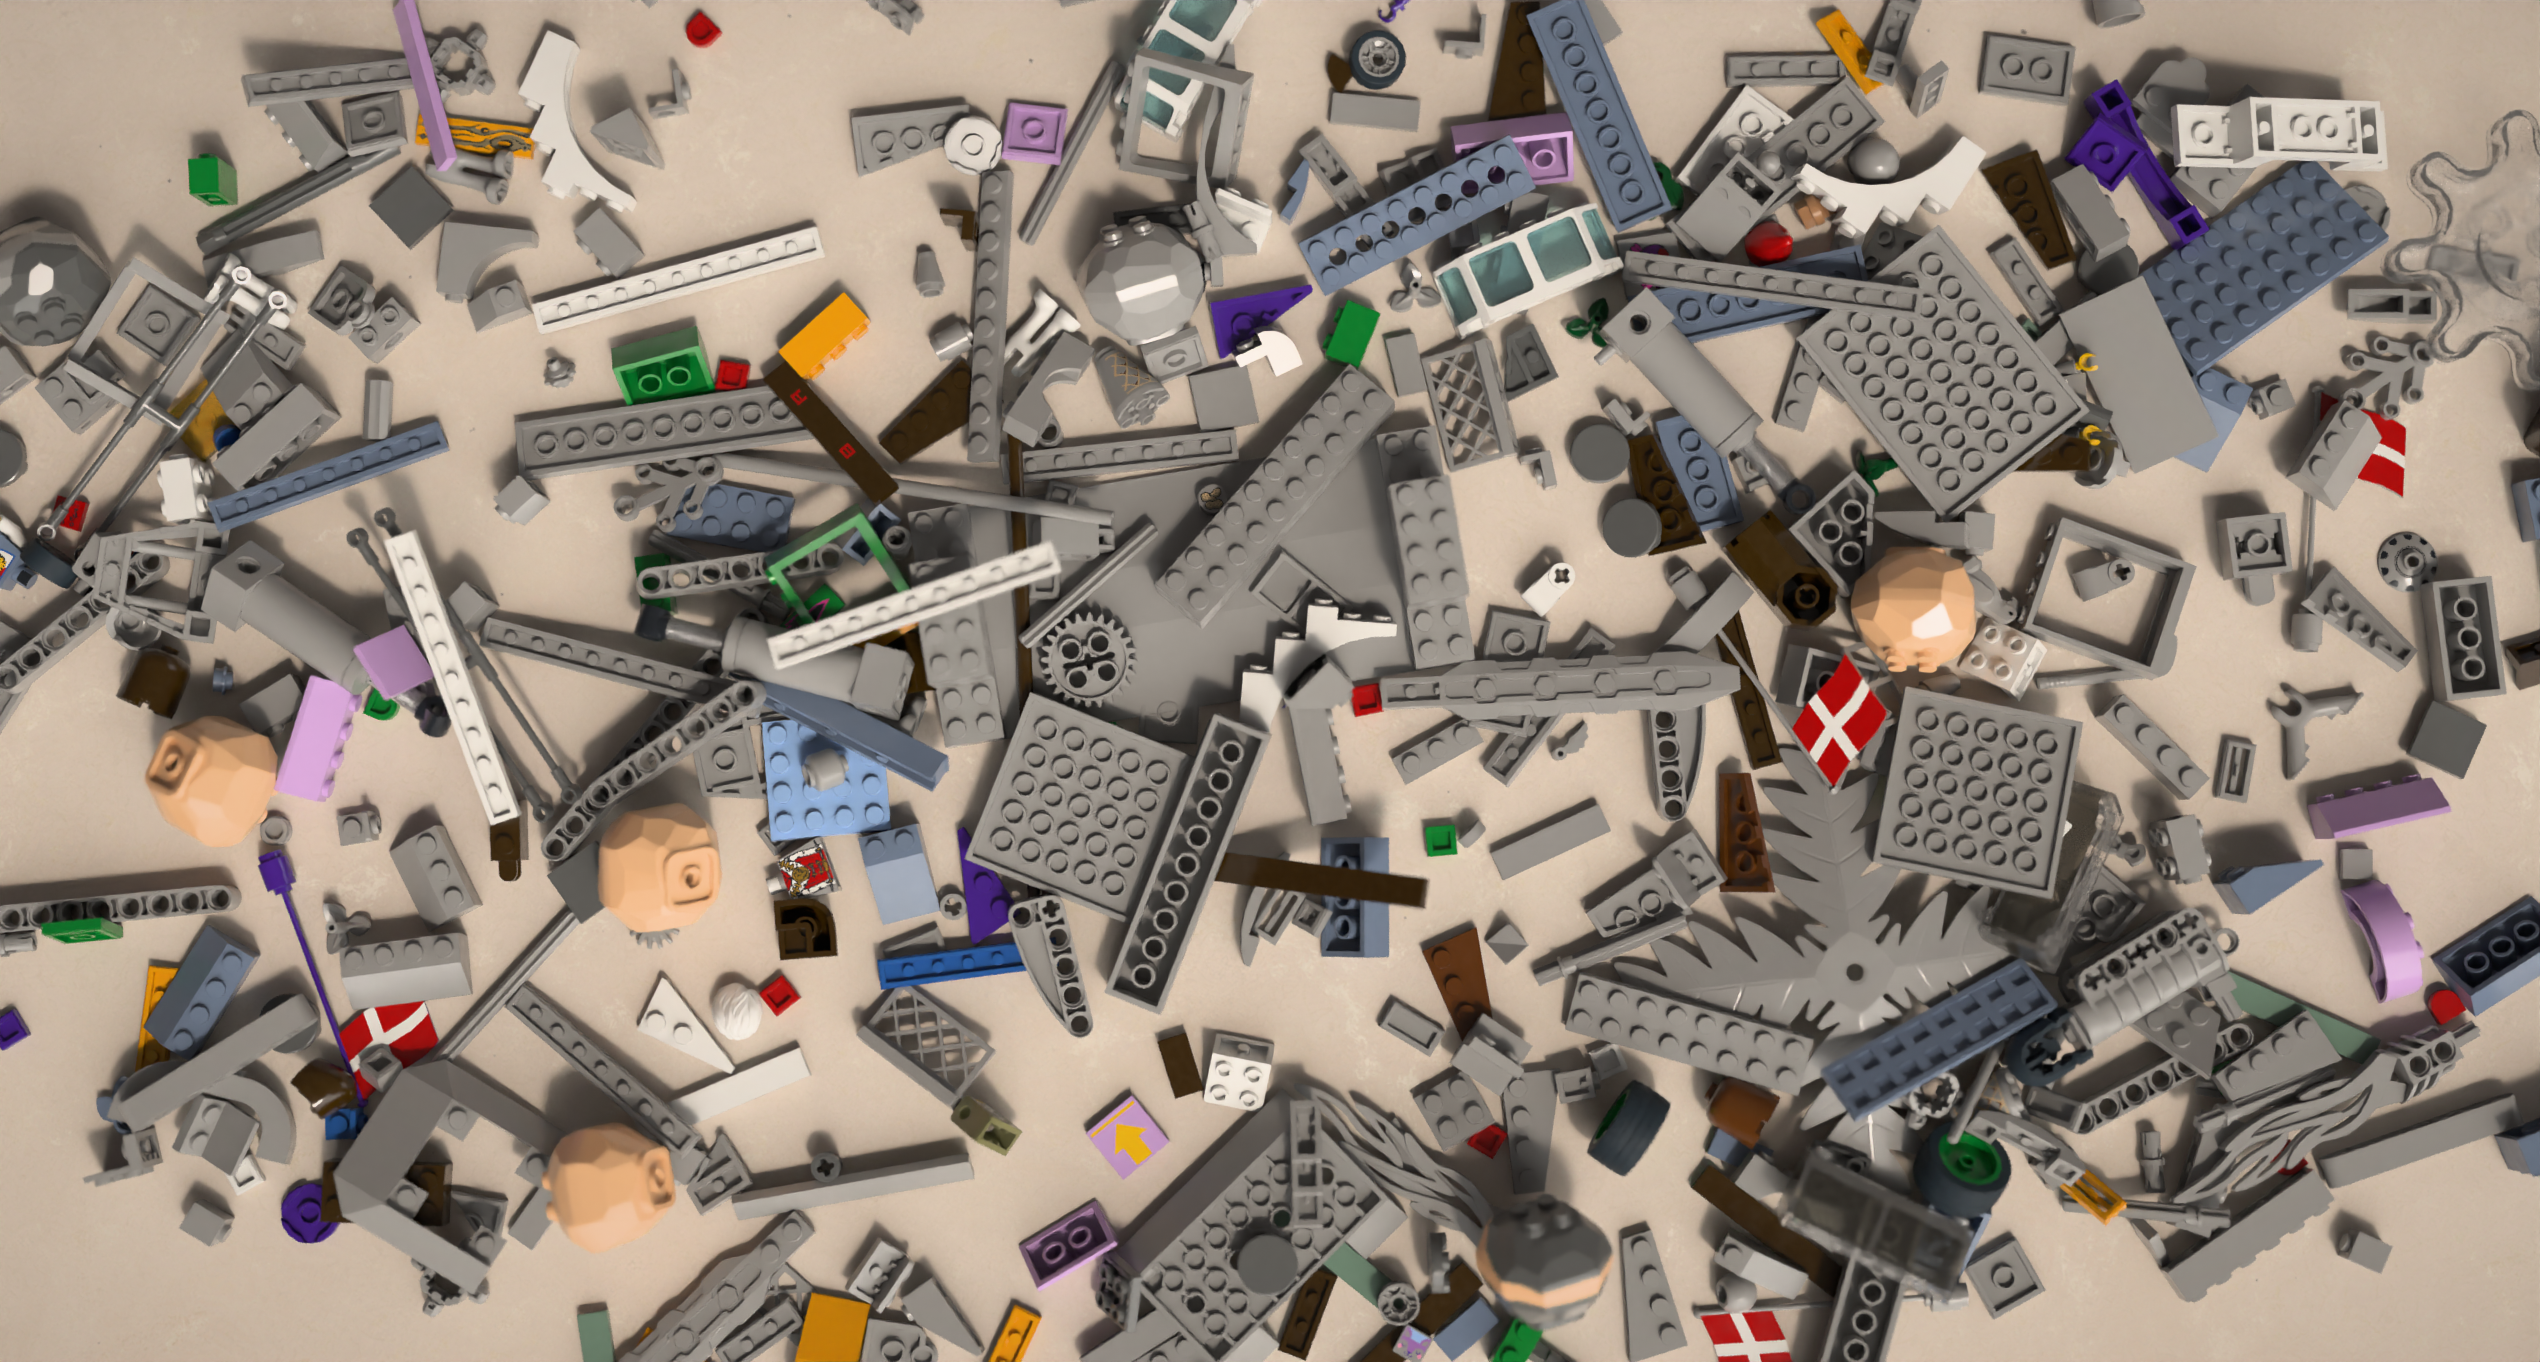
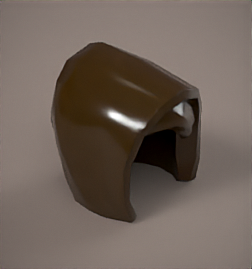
M317 1058L308 1063L290 1082L310 1102L311 1112L317 1114L320 1119H324L355 1099L358 1094L356 1081L352 1075L340 1066L334 1065L323 1058Z

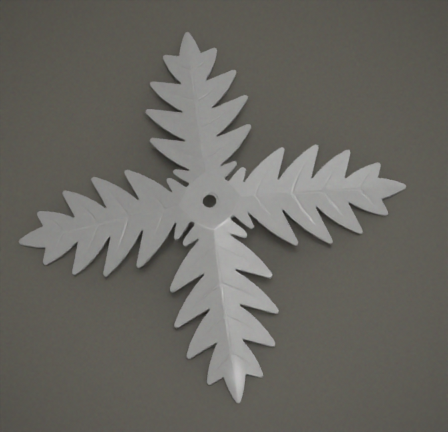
M1780 748L1779 752L1784 765L1797 784L1807 794L1772 787H1764L1763 792L1784 817L1810 835L1811 838L1762 828L1764 839L1787 861L1818 882L1772 873L1773 882L1797 907L1826 925V927L1811 924L1804 925V929L1811 936L1826 945L1825 950L1821 951L1806 938L1796 936L1795 941L1804 955L1802 957L1790 945L1770 931L1738 916L1735 918V922L1757 962L1727 938L1695 921H1690L1688 926L1711 968L1684 949L1662 939L1655 940L1649 944L1667 975L1666 977L1653 970L1629 963L1615 962L1614 968L1622 983L1750 1019L1753 1018L1760 1006L1763 1005L1759 1021L1782 1028H1787L1808 999L1809 1004L1805 1018L1809 1021L1813 1020L1820 1013L1829 1000L1833 1001L1834 1005L1821 1018L1817 1028L1823 1030L1838 1022L1839 1024L1824 1038L1808 1059L1801 1085L1803 1086L1822 1077L1820 1074L1822 1068L1895 1028L1883 1020L1882 1017L1901 1020L1903 1015L1898 1009L1884 1000L1883 995L1885 993H1888L1896 1002L1908 1009L1912 1004L1904 989L1906 987L1921 1003L1930 1009L1953 996L1947 981L1960 992L2021 957L2028 966L2046 974L2059 977L2063 972L2073 967L2069 960L2070 957L2084 952L2097 944L2098 941L2094 940L2088 944H2079L2070 937L2068 929H2065L2067 917L2065 906H2061L2042 916L2024 932L2029 895L2018 893L1998 912L1983 934L1990 887L1982 886L1961 907L1942 939L1941 934L1948 897L1946 891H1941L1920 912L1907 930L1900 945L1898 943L1901 925L1895 923L1890 928L1881 944L1878 945L1876 938L1887 925L1889 916L1883 914L1870 922L1869 920L1890 893L1901 869L1883 865L1861 877V874L1872 861L1879 819L1853 833L1851 831L1867 810L1875 793L1879 775L1873 773L1841 790L1847 774V767L1837 783L1839 787L1838 792L1832 795L1828 793L1830 789L1802 750L1796 751ZM1857 963L1862 966L1864 974L1860 980L1852 981L1847 977L1846 970L1850 964ZM1828 1084L1807 1110L1799 1125L1801 1131L1810 1129L1847 1111ZM1920 1090L1918 1092L1914 1091L1913 1095L1917 1097V1100L1930 1102ZM1900 1098L1857 1122H1854L1847 1112L1824 1142L1872 1159L1863 1192L1890 1199L1891 1192L1907 1196L1912 1194L1911 1186L1902 1167L1889 1149L1917 1154L1924 1143L1917 1132L1907 1126L1905 1120L1888 1107L1890 1105L1911 1110Z

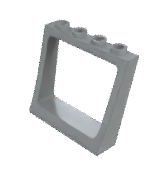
M1142 48L1136 54L1135 59L1131 61L1128 68V76L1132 77V84L1127 88L1124 95V103L1128 104V111L1123 114L1120 121V129L1125 131L1124 138L1120 139L1116 148V154L1121 156L1119 170L1196 184L1197 165L1143 158L1137 153L1150 67L1215 85L1225 90L1213 167L1205 166L1208 186L1225 190V187H1228L1237 177L1254 74Z

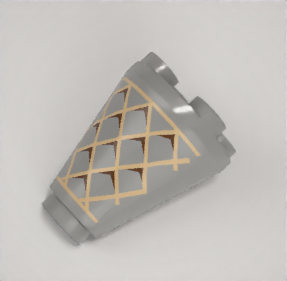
M1114 346L1102 349L1095 356L1096 368L1114 419L1120 428L1125 429L1137 423L1141 425L1150 423L1156 416L1154 412L1170 399V395L1164 386L1124 353L1116 350Z
M2002 1067L1991 1073L1969 1121L1979 1111L2000 1112L2028 1122L2031 1121L2028 1110L2020 1097L2022 1093L2017 1080L2010 1073L2008 1067ZM1970 1088L1964 1092L1966 1093V1095L1968 1094ZM1950 1107L1948 1114L1944 1115L1945 1122H1954L1960 1109Z

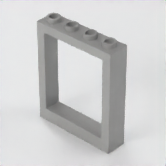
M2063 517L2055 521L2054 524L2050 523L2044 537L2048 541L2045 551H2040L2035 563V567L2039 568L2036 578H2031L2026 589V595H2029L2027 604L2021 607V612L2016 622L2020 623L2018 631L2149 680L2160 677L2197 566ZM2062 538L2167 575L2139 662L2034 624Z

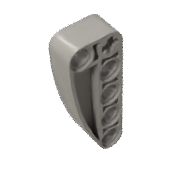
M1706 704L1685 711H1663L1670 717V724L1667 728H1661L1656 724L1655 719L1659 712H1656L1655 709L1647 710L1657 812L1660 818L1666 822L1681 820L1686 815L1693 798L1704 753ZM1663 741L1669 742L1673 747V753L1669 758H1665L1659 753V745ZM1665 771H1671L1675 774L1676 783L1673 787H1667L1662 783V775ZM1669 800H1673L1679 805V813L1675 817H1670L1665 812V805Z
M1046 893L1012 903L1008 909L1009 923L1020 956L1034 986L1055 1018L1073 1037L1084 1038L1088 1036L1093 1029V1019L1065 906L1061 898L1054 894ZM1052 900L1054 904L1058 903L1059 907L1054 909L1055 914L1049 915L1047 911H1042V908L1047 906L1046 901ZM1019 907H1025L1030 911L1029 919L1023 923L1016 922L1013 919V913ZM1055 929H1062L1066 933L1065 940L1060 944H1054L1049 940L1050 933ZM1062 958H1069L1073 961V967L1067 973L1057 970V963ZM1077 987L1080 990V996L1076 1001L1070 1002L1064 998V992L1067 988ZM1084 1016L1087 1018L1086 1027L1082 1030L1073 1029L1071 1022L1074 1017Z

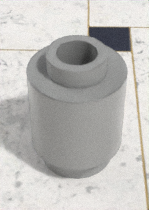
M956 322L935 334V338L929 341L942 362L945 359L950 361L973 347L971 341L974 340V336L967 324L961 326L959 322Z

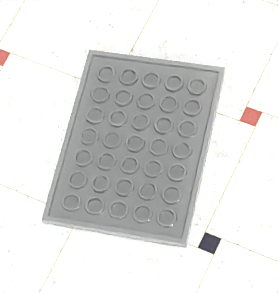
M1937 225L1867 281L1924 289L1920 321L1832 309L1796 338L1934 511L1937 512L1943 522H1949L2090 411L1940 225Z

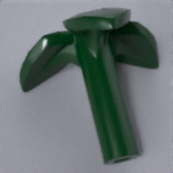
M1600 298L1593 302L1587 310L1589 322L1576 318L1566 325L1565 330L1570 336L1577 339H1583L1590 331L1592 332V343L1597 347L1604 348L1607 343L1598 333L1603 328L1600 327L1601 323L1608 319L1609 307L1606 299Z
M1861 449L1856 452V472L1863 474V480L1875 492L1874 496L1878 497L1879 492L1873 480L1879 479L1885 472L1899 466L1892 457L1886 460L1870 459L1865 463Z

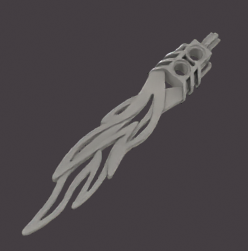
M2471 1020L2453 1031L2429 1025L2411 1036L2403 1034L2399 1038L2404 1040L2399 1043L2390 1041L2386 1044L2391 1046L2390 1048L2374 1050L2370 1057L2349 1077L2333 1079L2315 1085L2296 1096L2301 1101L2277 1106L2259 1114L2238 1128L2219 1146V1150L2226 1151V1153L2213 1168L2173 1195L2170 1201L2174 1203H2187L2211 1196L2226 1188L2247 1167L2259 1159L2261 1160L2231 1187L2232 1190L2242 1191L2251 1188L2269 1178L2282 1167L2292 1169L2319 1143L2341 1138L2356 1130L2377 1108L2395 1103L2403 1104L2412 1097L2420 1095L2424 1090L2434 1087L2440 1077L2455 1068V1062L2464 1057L2460 1047L2480 1036L2479 1032L2481 1031L2479 1027L2475 1026ZM2439 1043L2441 1048L2436 1056L2435 1047ZM2414 1057V1058H2415V1066H2414V1068L2411 1070V1069H2410V1061H2411V1059ZM2393 1070L2399 1082L2390 1080ZM2331 1089V1090H2329V1091H2327V1092H2325V1093H2323V1094H2321V1095L2319 1094L2320 1092H2322V1091H2324V1090ZM2363 1091L2357 1100L2343 1111L2324 1112ZM2347 1118L2346 1120H2344V1121L2341 1122L2340 1124L2336 1125V1124H2337L2338 1122H2340L2341 1120ZM2303 1129L2291 1140L2274 1162L2263 1170L2286 1145L2289 1132ZM2274 1137L2266 1144L2244 1156L2231 1168L2225 1177L2212 1186L2200 1190L2217 1178L2244 1149L2259 1141Z
M1295 1083L1293 1085L1308 1100H1319L1316 1097L1318 1096L1333 1103L1348 1117L1356 1130L1371 1145L1389 1157L1396 1166L1375 1157L1363 1149L1354 1140L1340 1119L1320 1101V1110L1333 1122L1345 1139V1141H1338L1340 1148L1368 1177L1380 1186L1397 1195L1413 1200L1409 1203L1411 1208L1424 1217L1444 1227L1464 1232L1478 1248L1487 1222L1494 1216L1506 1211L1487 1203L1481 1192L1468 1178L1454 1169L1434 1162L1410 1133L1405 1132L1403 1135L1389 1121L1371 1108L1360 1103L1355 1104L1358 1111L1375 1128L1385 1143L1367 1131L1340 1100L1306 1084ZM1376 1120L1380 1121L1394 1135L1413 1165L1425 1177L1403 1170L1400 1153ZM1367 1164L1406 1189L1389 1183L1377 1175ZM1440 1172L1462 1185L1471 1196L1454 1187ZM1429 1188L1455 1197L1457 1195L1474 1211L1482 1227L1480 1228L1464 1212ZM1437 1210L1450 1220L1431 1214L1429 1211Z

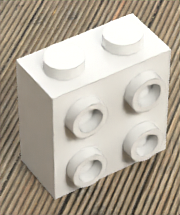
M188 454L169 456V461L159 462L160 470L157 472L159 486L163 488L164 500L161 501V509L164 517H167V521L178 525L199 521L215 523L208 506V502L216 500L212 495L211 488L214 485L215 479L209 465L199 462L197 458H188Z

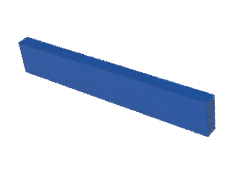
M1056 936L1049 937V940L1056 944ZM1016 942L877 960L881 990L1027 971Z

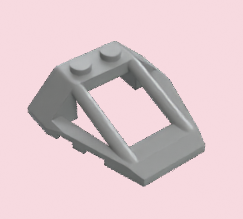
M199 521L101 537L92 597L179 639L213 644L217 620L202 611L201 607L211 568L227 557L230 529L219 533L214 523ZM197 537L195 549L149 541ZM136 551L194 560L188 603L125 594L131 552ZM139 608L185 614V623L183 625Z

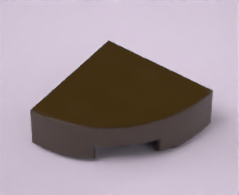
M1332 54L1328 62V78L1335 92L1343 93L1353 75L1349 64Z

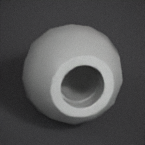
M1733 1272L1723 1275L1716 1285L1717 1302L1729 1313L1741 1314L1752 1308L1757 1300L1755 1283Z

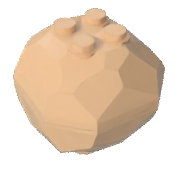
M1935 547L1888 548L1885 551V557L1871 567L1855 583L1851 598V613L1855 631L1861 640L1888 665V670L1903 672L1906 670V666L1916 665L1919 666L1918 670L1921 672H1935L1940 664L1961 654L1974 638L1976 632L1974 586L1962 562L1947 556L1943 549Z
M204 716L174 726L163 734L146 770L145 783L159 812L168 824L206 845L228 847L241 842L257 823L265 820L267 816L266 807L270 797L278 793V791L274 790L277 781L278 757L269 738L223 716Z
M672 803L624 812L611 823L603 834L599 849V901L629 929L636 932H651L693 924L701 918L717 899L722 879L717 833L704 819L686 805Z
M605 1123L577 1130L563 1137L554 1149L548 1171H545L542 1175L543 1187L546 1190L549 1189L552 1195V1201L548 1202L546 1206L548 1218L558 1222L563 1233L572 1242L592 1253L605 1251L632 1242L648 1234L665 1215L669 1207L674 1205L676 1198L671 1158L667 1148L661 1147L655 1141L622 1123Z

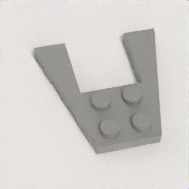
M762 705L758 719L744 716L695 750L693 756L702 797L768 799L767 783L761 784L750 726L759 725L762 722L788 719V717Z

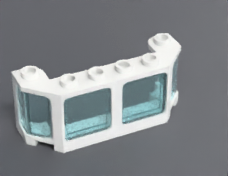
M1165 0L1157 15L1160 18L1155 26L1150 25L1143 35L1142 40L1145 43L1142 48L1219 66L1227 46L1232 44L1248 16H1251L1254 12V7H1259L1263 0ZM1134 50L1127 63L1128 66L1135 59L1136 54L1139 52L1138 50ZM1150 67L1142 124L1172 142L1177 143L1184 132L1181 128L1186 120L1190 118L1191 110L1208 83ZM1128 71L1124 81L1119 84L1113 95L1116 98V109L1123 113L1128 111V104L1124 103V95L1127 88L1132 84V77L1128 76Z
M1584 202L1565 212L1563 208L1556 209L1546 215L1548 219L1539 223L1535 219L1519 226L1520 231L1511 235L1508 231L1500 233L1492 238V243L1482 246L1481 243L1474 244L1465 249L1466 254L1453 261L1451 259L1437 265V270L1433 272L1432 278L1459 340L1474 335L1473 332L1488 328L1490 324L1588 282L1600 280L1606 275L1609 278L1620 273L1624 265L1620 256L1617 257L1597 212V204H1587V202Z

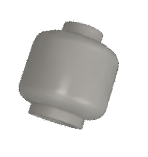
M828 748L808 755L805 759V765H802L801 770L809 788L813 787L817 791H825L843 784L845 772L849 770L843 754L838 755L834 749Z

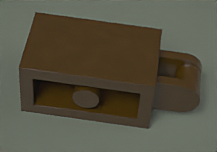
M517 800L521 815L490 825L491 861H499V876L507 882L517 881L522 874L521 860H529L527 801Z

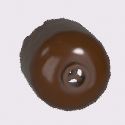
M1726 1076L1718 1085L1712 1082L1704 1098L1709 1100L1706 1107V1116L1715 1127L1752 1149L1761 1136L1760 1132L1765 1125L1764 1122H1769L1781 1097L1754 1083Z

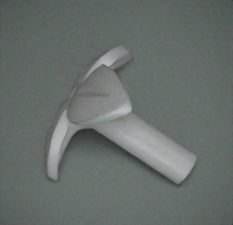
M1408 263L1401 275V283L1408 289V292H1397L1393 296L1390 306L1395 312H1406L1411 309L1413 299H1417L1421 308L1435 307L1442 300L1435 290L1431 288L1421 289L1422 275L1414 264Z
M335 903L323 904V915L327 921L326 931L330 933L327 938L328 954L339 953V948L347 947L349 944L348 931L356 936H361L370 929L371 922L367 917L355 915L347 922L346 910Z

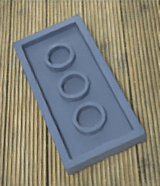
M1682 415L1655 422L1658 438L1701 531L1706 532L1743 522L1744 518L1727 456L1722 459Z
M715 484L709 486L702 501V516L696 520H691L684 513L683 506L692 497L695 486H692L686 490L674 516L676 520L675 529L667 532V535L760 553L775 551L787 545L795 499ZM697 506L690 508L689 513L695 512Z

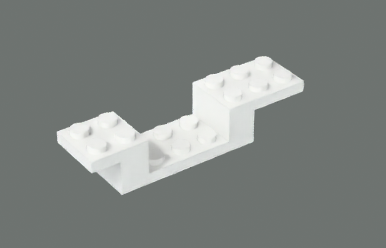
M2249 97L2231 106L2177 104L2171 107L2174 166L2255 168L2272 160L2329 161L2330 170L2381 172L2388 169L2384 111H2380V101Z

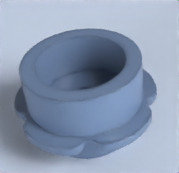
M224 666V669L215 668L213 677V692H222V695H225L226 690H232L233 672H228L227 666Z

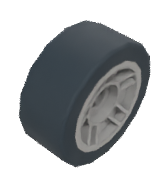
M1374 30L1365 33L1357 39L1349 54L1348 64L1358 84L1367 89L1381 90L1390 87L1398 80L1405 68L1406 53L1402 43L1396 36L1387 31ZM1373 55L1375 58L1383 59L1381 64H1374L1372 61Z
M32 538L19 555L21 560L31 569L62 588L68 589L78 577L72 571L75 562L41 539Z

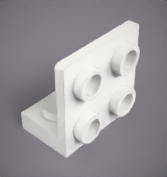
M1225 187V190L1217 188L1215 197L1219 211L1235 230L1257 244V254H1259L1272 224V211L1268 209L1269 205L1258 199H1253L1251 202L1241 198L1242 194L1229 187Z
M1986 618L1959 668L1965 673L2001 688L2008 697L2020 701L2047 649L2037 638Z
M1217 1033L1204 1101L1259 1112L1264 1104L1275 1044Z

